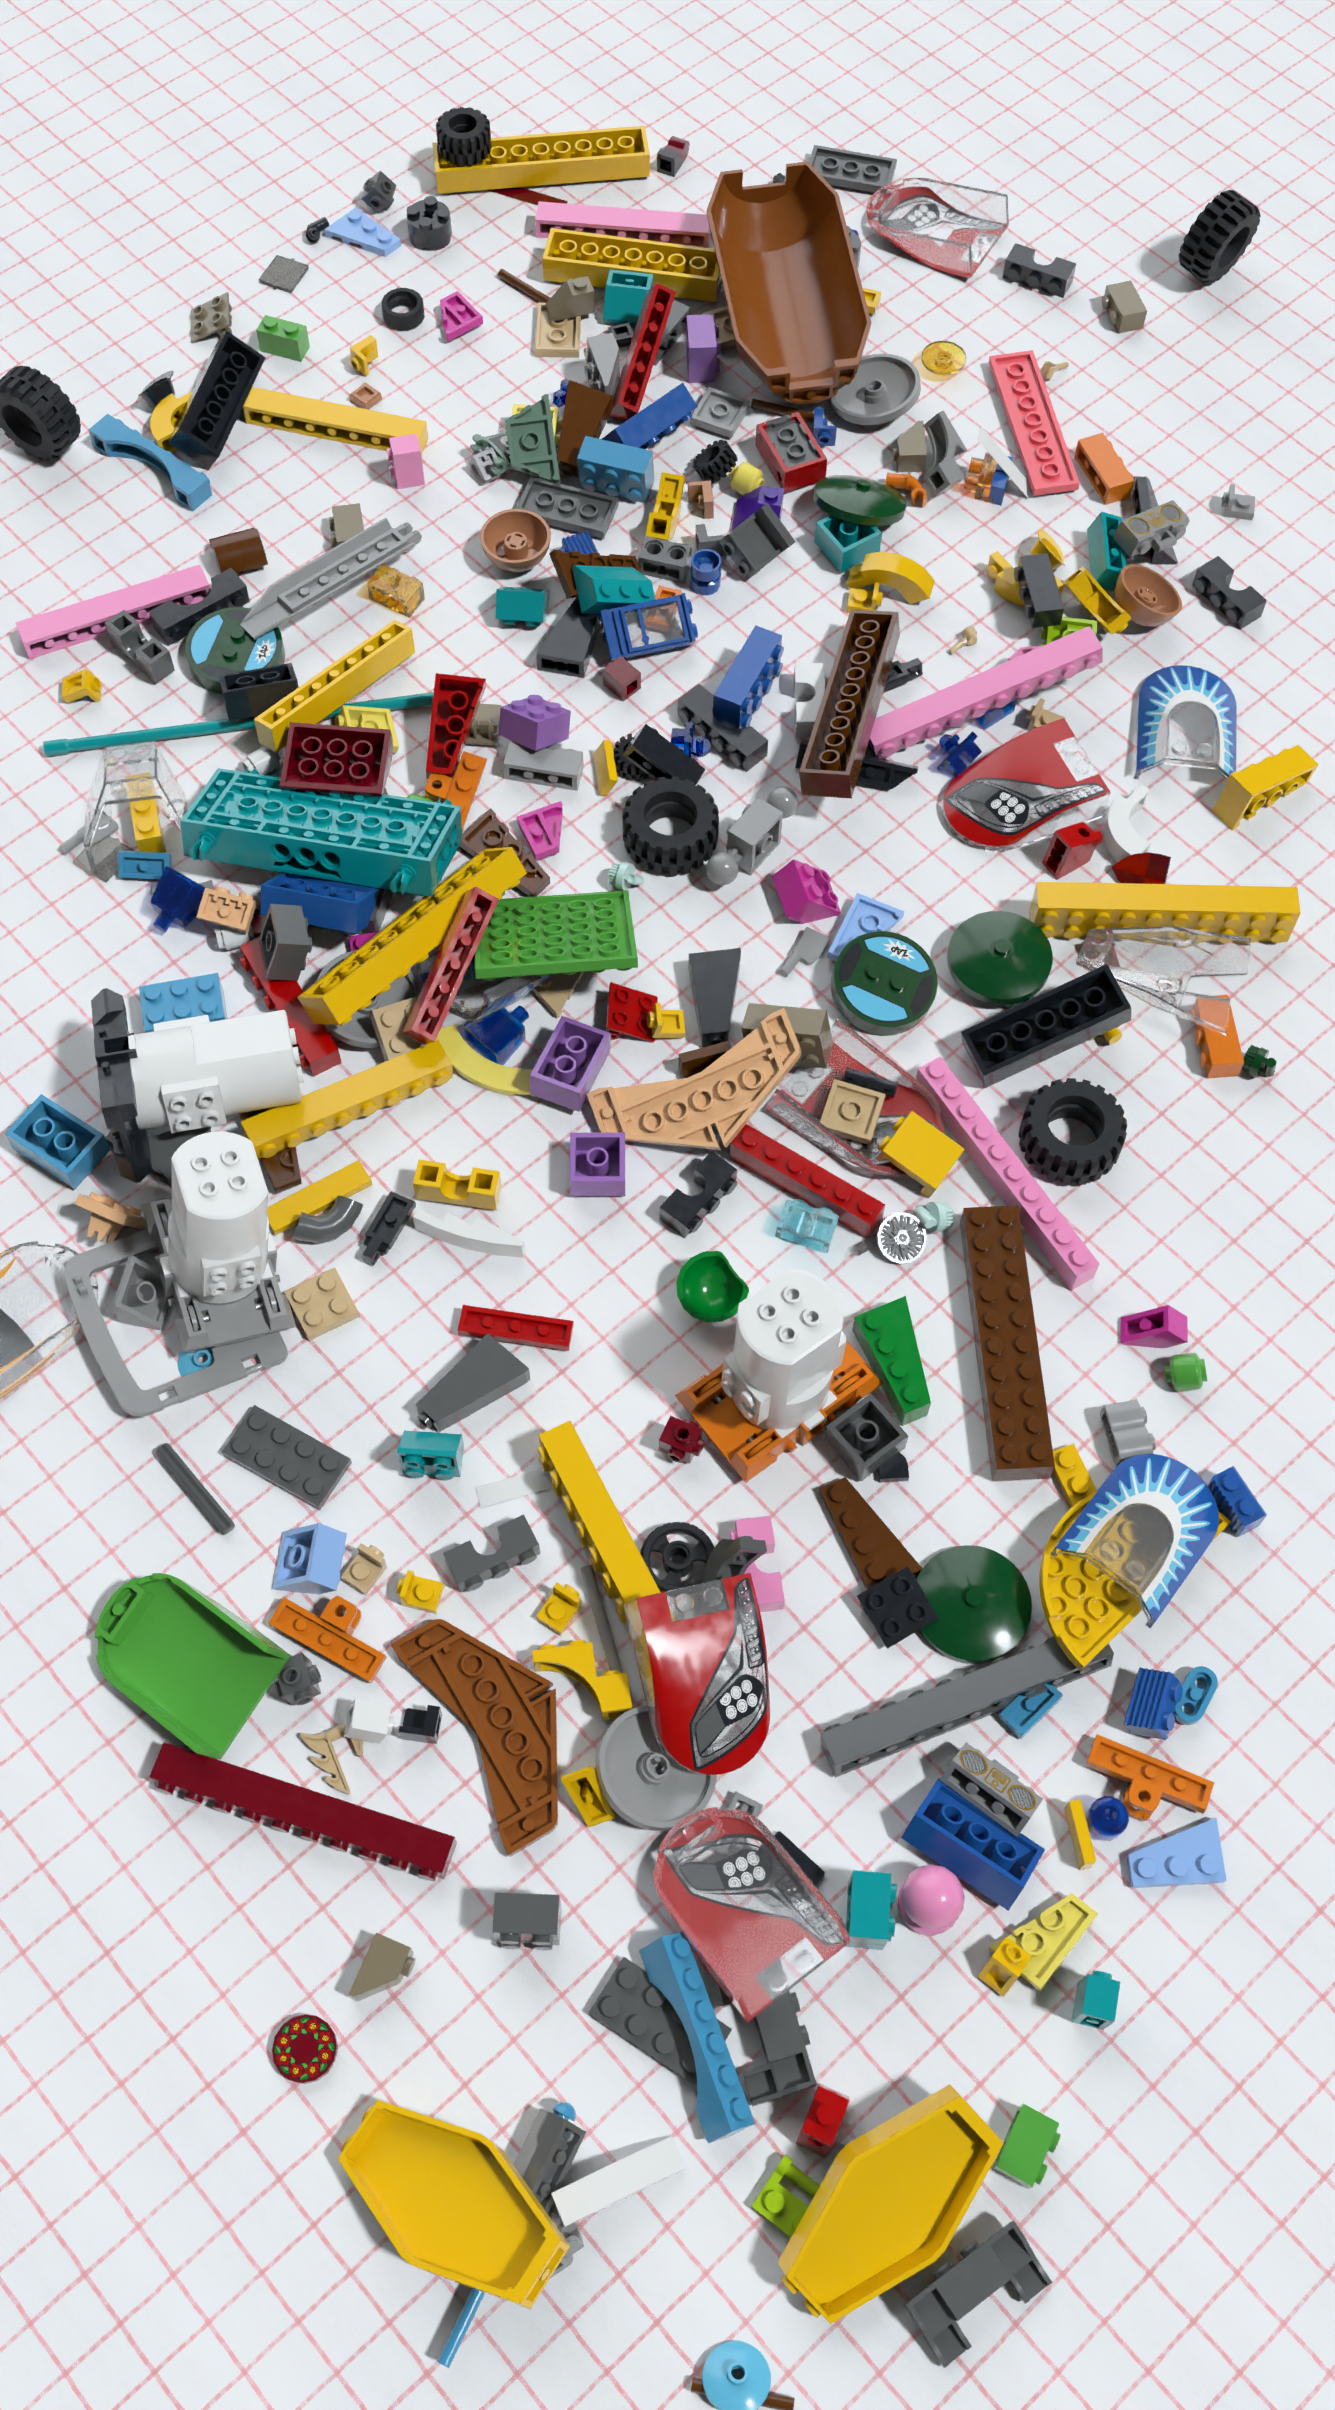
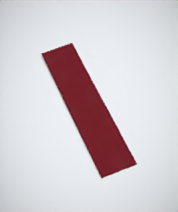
M522 187L488 190L538 205V202L565 204L568 202Z

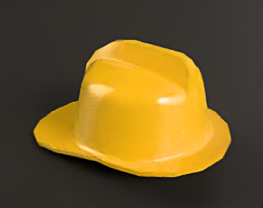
M1039 529L1038 539L1031 548L1030 555L1048 553L1053 571L1061 565L1065 566L1064 556L1059 545L1046 531Z

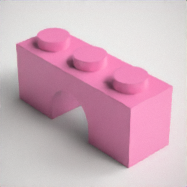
M771 1516L735 1520V1529L730 1531V1538L732 1540L741 1536H751L756 1540H765L767 1549L765 1554L774 1553L775 1540ZM753 1562L744 1574L751 1573L760 1612L782 1610L785 1598L780 1572H762ZM746 1580L743 1581L744 1588L747 1587ZM749 1590L740 1595V1598L743 1599L742 1602H745L747 1599L745 1597L749 1596ZM751 1602L747 1603V1609L752 1607Z

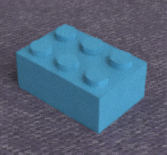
M585 436L577 457L580 488L606 493L610 496L627 498L635 502L647 503L654 483L653 451Z
M218 973L139 986L145 1033L153 1032V1024L203 1015H208L210 1022L228 1019L223 987Z
M42 1094L5 1133L14 1150L73 1189H76L111 1150L104 1134Z

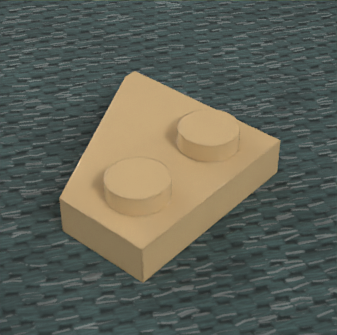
M583 971L573 975L555 973L534 988L532 992L556 1018H559L566 1001L570 1000L574 992V987L579 984Z

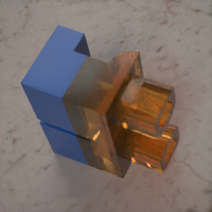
M986 452L984 459L972 457L968 471L971 474L966 475L964 490L976 492V500L982 496L993 498L992 504L1001 506L1009 476L989 453ZM1007 456L1011 461H1013V457Z

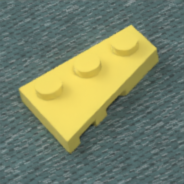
M1071 1893L1040 1913L1038 1917L1026 1925H1022L1014 1930L1007 1937L1031 1955V1960L1020 1976L1041 1992L1097 1918L1098 1913ZM1003 1940L989 1946V1951L994 1954Z

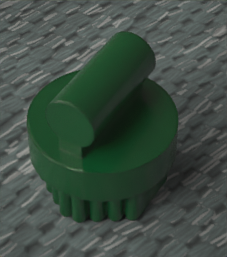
M1250 1045L1245 1053L1244 1064L1241 1070L1248 1072L1249 1075L1256 1078L1261 1071L1266 1076L1271 1077L1275 1073L1277 1062L1274 1058L1267 1059L1269 1050Z

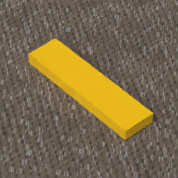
M357 1160L267 1208L269 1226L276 1236L295 1226L301 1212L316 1215L333 1206L337 1196L348 1198L373 1185L372 1180L361 1162Z

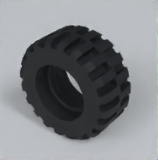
M1235 190L1223 191L1220 195L1214 197L1213 201L1205 206V209L1202 213L1200 212L1194 224L1189 228V232L1186 234L1184 242L1180 247L1178 256L1180 265L1203 283H1215V281L1220 280L1238 262L1237 260L1244 254L1245 249L1250 245L1253 236L1256 234L1261 217L1258 207Z
M16 366L0 379V428L3 429L4 434L15 442L14 444L18 448L21 447L28 455H34L35 458L43 459L44 461L57 459L79 437L81 424L80 417L76 414L77 409L69 401L68 395L62 392L61 387L57 383H53L46 374L43 375L39 370L31 369L29 366Z
M672 776V779L660 777L655 782L650 780L644 783L643 788L639 786L635 789L633 796H629L625 802L622 814L624 847L627 853L631 854V859L637 864L641 863V867L647 871L652 869L655 874L669 873V876H676L678 872L683 874L689 873L691 868L698 869L704 865V861L710 859L717 847L719 832L718 807L714 803V798L711 794L706 793L705 788L699 784L695 786L694 782L688 779L682 781L679 780V777ZM674 817L688 822L692 827L678 835H664L654 831L649 826L661 818Z
M1067 1078L1066 1082H1062L1061 1079L1052 1081L1050 1087L1044 1085L1039 1088L1038 1092L1031 1096L1028 1105L1025 1107L1018 1135L1020 1138V1150L1025 1152L1024 1158L1027 1163L1035 1165L1033 1170L1039 1175L1042 1173L1046 1174L1047 1179L1052 1182L1055 1179L1062 1181L1063 1185H1070L1071 1182H1076L1077 1185H1084L1088 1179L1091 1182H1095L1101 1178L1102 1174L1106 1175L1119 1158L1127 1135V1119L1123 1117L1125 1112L1120 1104H1115L1117 1099L1111 1093L1107 1095L1104 1092L1105 1088L1100 1085L1095 1087L1090 1084L1091 1081L1083 1079L1082 1082H1077L1076 1078ZM1060 1118L1080 1120L1091 1128L1095 1134L1096 1141L1084 1146L1066 1144L1054 1136L1048 1124Z

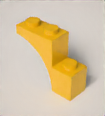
M1081 566L1063 582L1078 603L1087 609L1103 630L1113 635L1114 633L1119 634L1128 626L1127 622L1132 618L1105 592L1086 568Z
M575 1640L568 1643L567 1646L560 1647L548 1644L532 1651L535 1672H556L567 1675L581 1683L596 1700L603 1721L615 1720L623 1713L632 1709L627 1672L621 1673L618 1670H612L603 1673V1676L597 1677L592 1642L586 1643L584 1640Z

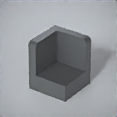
M705 524L695 526L697 551L711 549L720 556H727L719 542L725 536L716 535L708 537Z

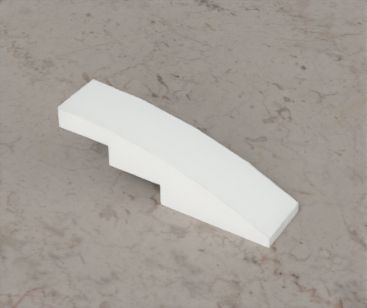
M419 1208L413 1215L415 1229L440 1241L467 1250L491 1255L523 1258L526 1254L524 1241L478 1216L471 1225L449 1212L443 1220Z
M671 2136L551 2193V2196L564 2227H567L686 2168Z

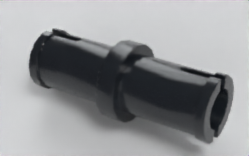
M850 1067L846 1068L843 1082L886 1094V1096L892 1099L895 1097L896 1088L899 1083L877 1077L876 1073L873 1072L867 1074Z

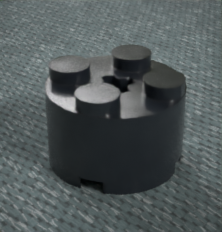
M427 196L424 200L407 207L409 240L414 247L419 250H424L423 247L430 248L431 251H437L450 243L452 235L450 210L444 203L437 201V198L434 196Z

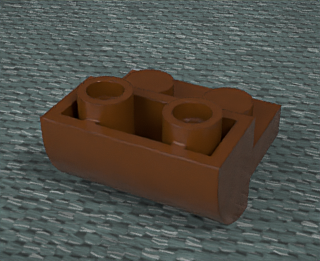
M255 528L209 539L220 573L232 568L236 574H239L241 571L249 569L258 570L262 566L268 565L259 532Z

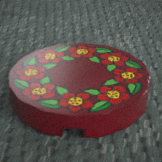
M307 2014L293 2017L284 2023L275 2035L272 2047L274 2064L280 2074L292 2082L301 2084L318 2081L328 2074L338 2053L337 2037L331 2026L318 2016Z

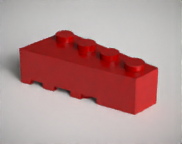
M436 673L426 763L427 779L432 773L453 778L485 692L486 679Z

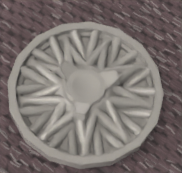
M905 1212L893 1213L884 1218L878 1226L876 1234L877 1247L881 1254L890 1262L897 1264L910 1263L919 1258L925 1249L927 1241L926 1231L921 1221L914 1215Z

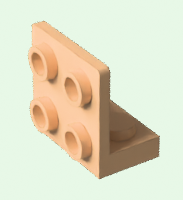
M215 886L214 890L205 887L196 917L199 920L248 932L254 911H261V902L254 900L255 897L245 893H239V896L230 894V890Z

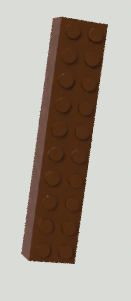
M850 610L799 770L802 795L852 799L900 637L898 612Z
M1019 1205L963 1208L960 1230L992 1482L1050 1479L1055 1463Z

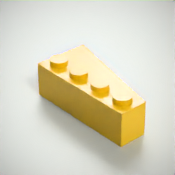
M1299 745L1290 749H1283L1273 757L1268 756L1262 762L1250 764L1240 772H1233L1227 778V785L1212 811L1231 830H1234L1239 826L1242 818L1251 819L1256 816V811L1263 805L1268 808L1281 795L1285 797L1309 782L1319 764Z

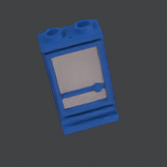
M682 593L681 595L609 610H600L598 619L602 620L604 627L603 639L608 644L610 653L608 662L614 661L620 656L627 660L692 646L696 641L695 638H698L696 624L691 622L690 614L693 613L690 599L686 600L685 593Z

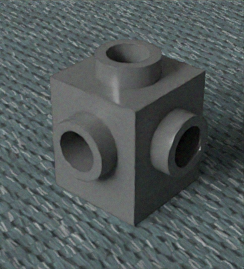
M380 170L364 183V192L361 199L376 213H379L384 208L388 209L394 202L393 195L397 185Z
M302 1652L290 1657L277 1675L278 1681L275 1682V1687L281 1699L285 1698L293 1706L304 1705L311 1702L313 1697L321 1694L318 1683L322 1682V1678L317 1666L312 1665L311 1660Z

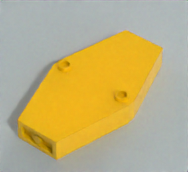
M950 2084L851 2141L837 2154L777 2263L784 2273L781 2280L794 2295L800 2291L806 2299L803 2303L816 2318L822 2315L832 2324L934 2263L945 2252L1004 2142Z
M377 2100L364 2113L362 2123L355 2134L348 2137L342 2146V2153L338 2157L342 2167L399 2255L409 2264L422 2271L531 2309L570 2248L569 2243L503 2149L483 2134Z

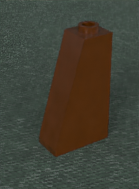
M569 380L567 386L557 460L559 470L564 475L579 478L577 457L585 436L600 438L614 406L612 395Z

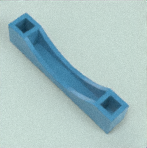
M107 414L88 429L93 447L108 457L135 459L159 470L171 483L176 501L191 511L196 510L212 496L210 480L204 473H199L187 462H182L176 458L170 451H165L154 441L143 437L137 430L126 426L120 419H115Z
M682 1932L660 1937L640 1949L639 1952L650 1982L672 2004L688 2035L697 2073L698 2095L696 2112L709 2144L732 2136L754 2125L755 2121L689 1942Z

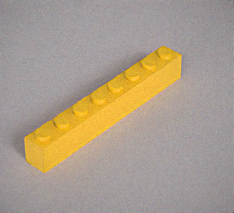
M252 387L243 405L247 424L382 451L390 448L389 438L417 434L422 455L428 441L426 421Z
M393 620L257 716L254 722L259 743L277 753L287 744L290 722L317 724L415 653L412 628Z
M436 1040L302 1096L301 1103L278 1106L241 1121L243 1136L253 1142L258 1160L270 1158L283 1149L296 1147L302 1141L322 1136L333 1128L346 1126L352 1120L359 1117L372 1115L378 1109L396 1105L402 1099L412 1095H419L428 1088L447 1083L453 1078L452 1062L439 1040Z

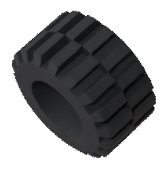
M459 107L444 112L443 116L438 118V122H436L438 151L446 162L450 161V164H459V166H471L474 163H480L481 160H485L488 157L487 154H490L492 148L489 119H487L484 113H481L478 109L473 110L471 107Z

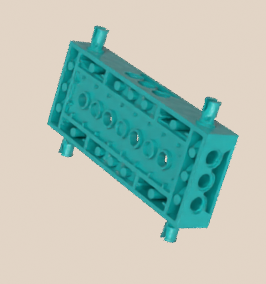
M249 767L244 772L218 768L180 820L184 856L191 857L193 860L203 861L205 859L222 864L229 863L242 865L247 868L266 869L271 872H284L295 874L296 876L303 875L388 889L394 893L401 892L403 894L406 892L431 897L462 842L461 806L452 805L449 799L441 803V798L436 802L386 794H383L381 797L280 789L281 778L260 775L255 768L249 773Z

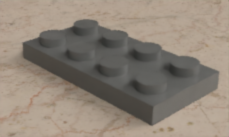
M814 145L809 163L830 185L885 194L890 190L897 166V159Z
M531 476L516 509L534 512L541 516L548 525L579 533L588 531L589 535L604 539L619 506V498Z
M256 1405L253 1406L222 1451L225 1457L318 1510H321L352 1463L349 1457Z
M623 1957L589 2011V2015L697 2088L694 2055L681 2019L664 1994L650 1982L647 1972ZM718 2020L724 2040L726 2041L732 2028Z

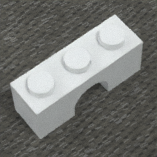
M795 663L793 678L794 698L809 700L807 702H796L795 737L811 736L829 679V673H824V663Z

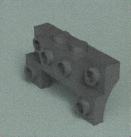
M780 1959L755 1978L773 2003L754 2017L767 2065L743 2072L752 2107L816 2087L817 2085L806 2046L810 2045L809 2035L805 2024L799 2026L796 2015L797 2012L801 2011L799 2001L795 1992H789ZM718 1984L724 2008L734 2005Z
M1014 2220L980 2245L976 2240L967 2245L959 2252L963 2257L953 2266L949 2261L940 2266L932 2273L936 2279L904 2304V2307L924 2335L923 2338L943 2368H946L953 2360L972 2347L956 2321H959L1005 2283L1010 2282L1024 2304L1053 2283Z

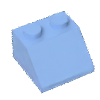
M321 1523L283 1532L273 1589L309 1594L337 1591L341 1578L342 1558L346 1550L345 1541L347 1533Z

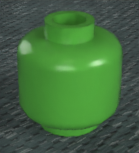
M1196 1353L1173 1355L1170 1357V1366H1164L1166 1383H1172L1173 1388L1178 1392L1201 1389L1203 1382L1207 1381L1205 1361L1200 1359Z

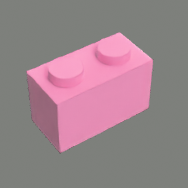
M417 434L389 438L390 448L386 449L388 462L393 464L389 466L391 480H396L397 488L402 489L425 485L422 455Z

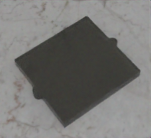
M276 255L259 278V283L273 287L274 290L279 289L292 293L308 271L309 265L295 261L294 258L288 259Z
M107 836L94 845L88 844L73 860V864L86 871L89 876L93 875L107 883L119 869L118 852L120 850H134L121 843L119 838L114 839L111 836Z

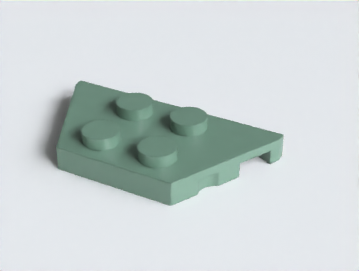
M544 394L541 396V400L532 406L529 404L519 414H514L505 420L511 468L544 480L560 483L549 396Z

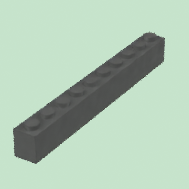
M1052 1636L1042 1645L1037 1647L1027 1646L1021 1649L1017 1655L1007 1659L1006 1657L997 1658L989 1666L982 1669L972 1668L957 1679L942 1680L936 1684L935 1688L925 1692L924 1690L915 1691L907 1699L897 1703L896 1701L887 1702L880 1707V1710L870 1714L868 1712L860 1713L852 1721L840 1725L836 1723L830 1725L821 1733V1747L836 1778L1004 1710L1020 1693L1024 1692L1025 1696H1027L1023 1700L1025 1701L1047 1692L1048 1689L1043 1685L1047 1682L1058 1688L1110 1667L1114 1652L1108 1644L1086 1667L1079 1671L1060 1648L1055 1637Z

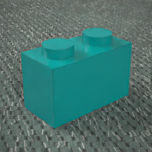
M1093 1971L1092 1974H1087L1077 1983L1071 2022L1101 2030L1114 2023L1120 1981L1112 1980L1111 1974L1102 1971Z

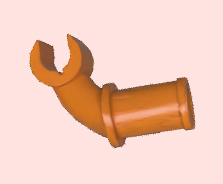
M887 473L886 485L892 488L906 489V492L912 491L911 504L913 507L915 500L918 498L923 501L922 508L927 504L926 490L922 488V485L911 473Z

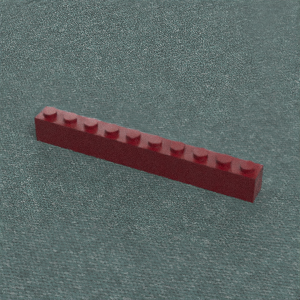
M165 1742L162 1744L149 1776L156 1785L155 1789L168 1795H173L174 1791L185 1794L184 1799L192 1803L201 1805L204 1800L213 1803V1808L220 1812L230 1814L231 1810L243 1813L242 1818L253 1823H259L262 1819L271 1822V1827L284 1833H288L289 1829L301 1832L300 1837L317 1843L320 1838L329 1841V1846L342 1852H347L348 1848L359 1851L358 1856L369 1861L376 1862L378 1857L389 1861L388 1866L391 1868L406 1871L408 1867L417 1870L418 1876L430 1881H435L436 1877L445 1879L457 1845L454 1836L215 1758L197 1754L196 1752Z

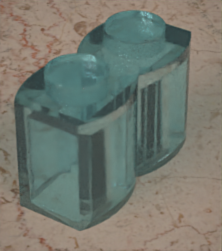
M786 1200L776 1228L775 1237L789 1243L803 1245L814 1251L828 1253L839 1216L828 1208H812L803 1200Z

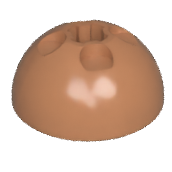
M508 509L494 514L484 523L480 532L481 546L487 558L495 566L509 572H523L538 565L545 557L551 540V532L547 522L538 514L524 509Z
M1137 564L1127 565L1121 570L1116 582L1115 596L1117 604L1132 618L1131 621L1141 626H1158L1172 620L1181 611L1182 601L1178 592L1162 575L1148 567Z

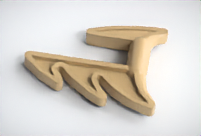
M346 1723L315 1735L302 1733L300 1737L306 1745L316 1753L326 1757L322 1759L312 1756L310 1758L311 1762L325 1772L336 1776L335 1778L327 1776L325 1781L336 1790L349 1795L348 1783L332 1745L333 1741L344 1737ZM351 1738L358 1757H362L363 1740Z

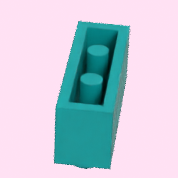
M1101 511L1087 528L1090 572L1103 589L1113 591L1121 570L1127 566L1125 551L1113 539L1122 521V517Z

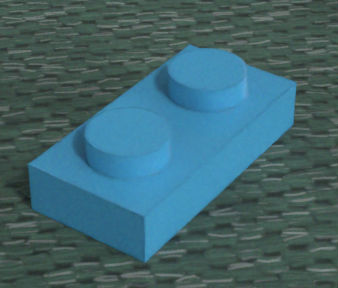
M124 850L118 852L119 877L172 879L171 853Z
M1050 1682L1043 1684L1048 1689L1047 1692L1025 1701L1023 1700L1027 1696H1025L1024 1692L1020 1693L999 1714V1719L1020 1739L1062 1699L1063 1694Z

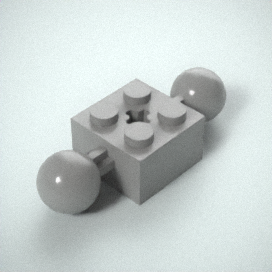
M786 786L775 787L769 792L766 802L758 797L752 805L748 804L744 808L742 816L737 821L731 822L726 832L728 834L727 853L720 852L714 854L706 865L707 876L713 883L717 885L732 883L736 879L739 869L752 875L780 844L782 819L792 816L798 807V797L791 788Z

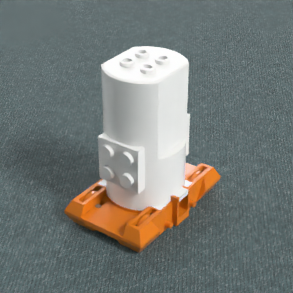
M786 1270L740 1302L737 1314L734 1352L724 1358L723 1364L709 1375L704 1374L675 1395L694 1421L702 1428L704 1434L732 1465L745 1483L776 1462L778 1455L789 1449L791 1452H794L797 1449L796 1442L800 1441L803 1446L825 1431L828 1419L830 1422H833L837 1419L836 1413L855 1405L883 1384L881 1379L846 1340V1336L842 1331V1306L834 1290L818 1276L803 1270Z

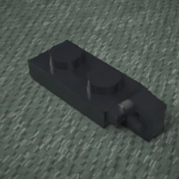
M918 658L906 663H900L899 660L892 662L884 691L923 675L922 662Z
M392 1191L389 1193L365 1233L366 1239L363 1244L367 1247L362 1254L364 1262L374 1266L381 1253L386 1255L391 1250L416 1207L415 1201Z

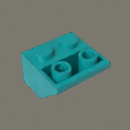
M610 269L605 290L603 322L614 324L630 323V325L636 326L646 293L653 286V274Z
M404 1430L397 1450L402 1472L414 1478H421L424 1475H435L436 1478L442 1480L460 1477L464 1450L462 1434Z

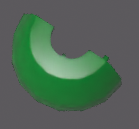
M704 1251L691 1257L681 1268L676 1281L677 1297L683 1309L693 1318L707 1323L722 1322L735 1316L738 1313L739 1303L745 1300L749 1293L747 1284L738 1276L727 1258L720 1251Z

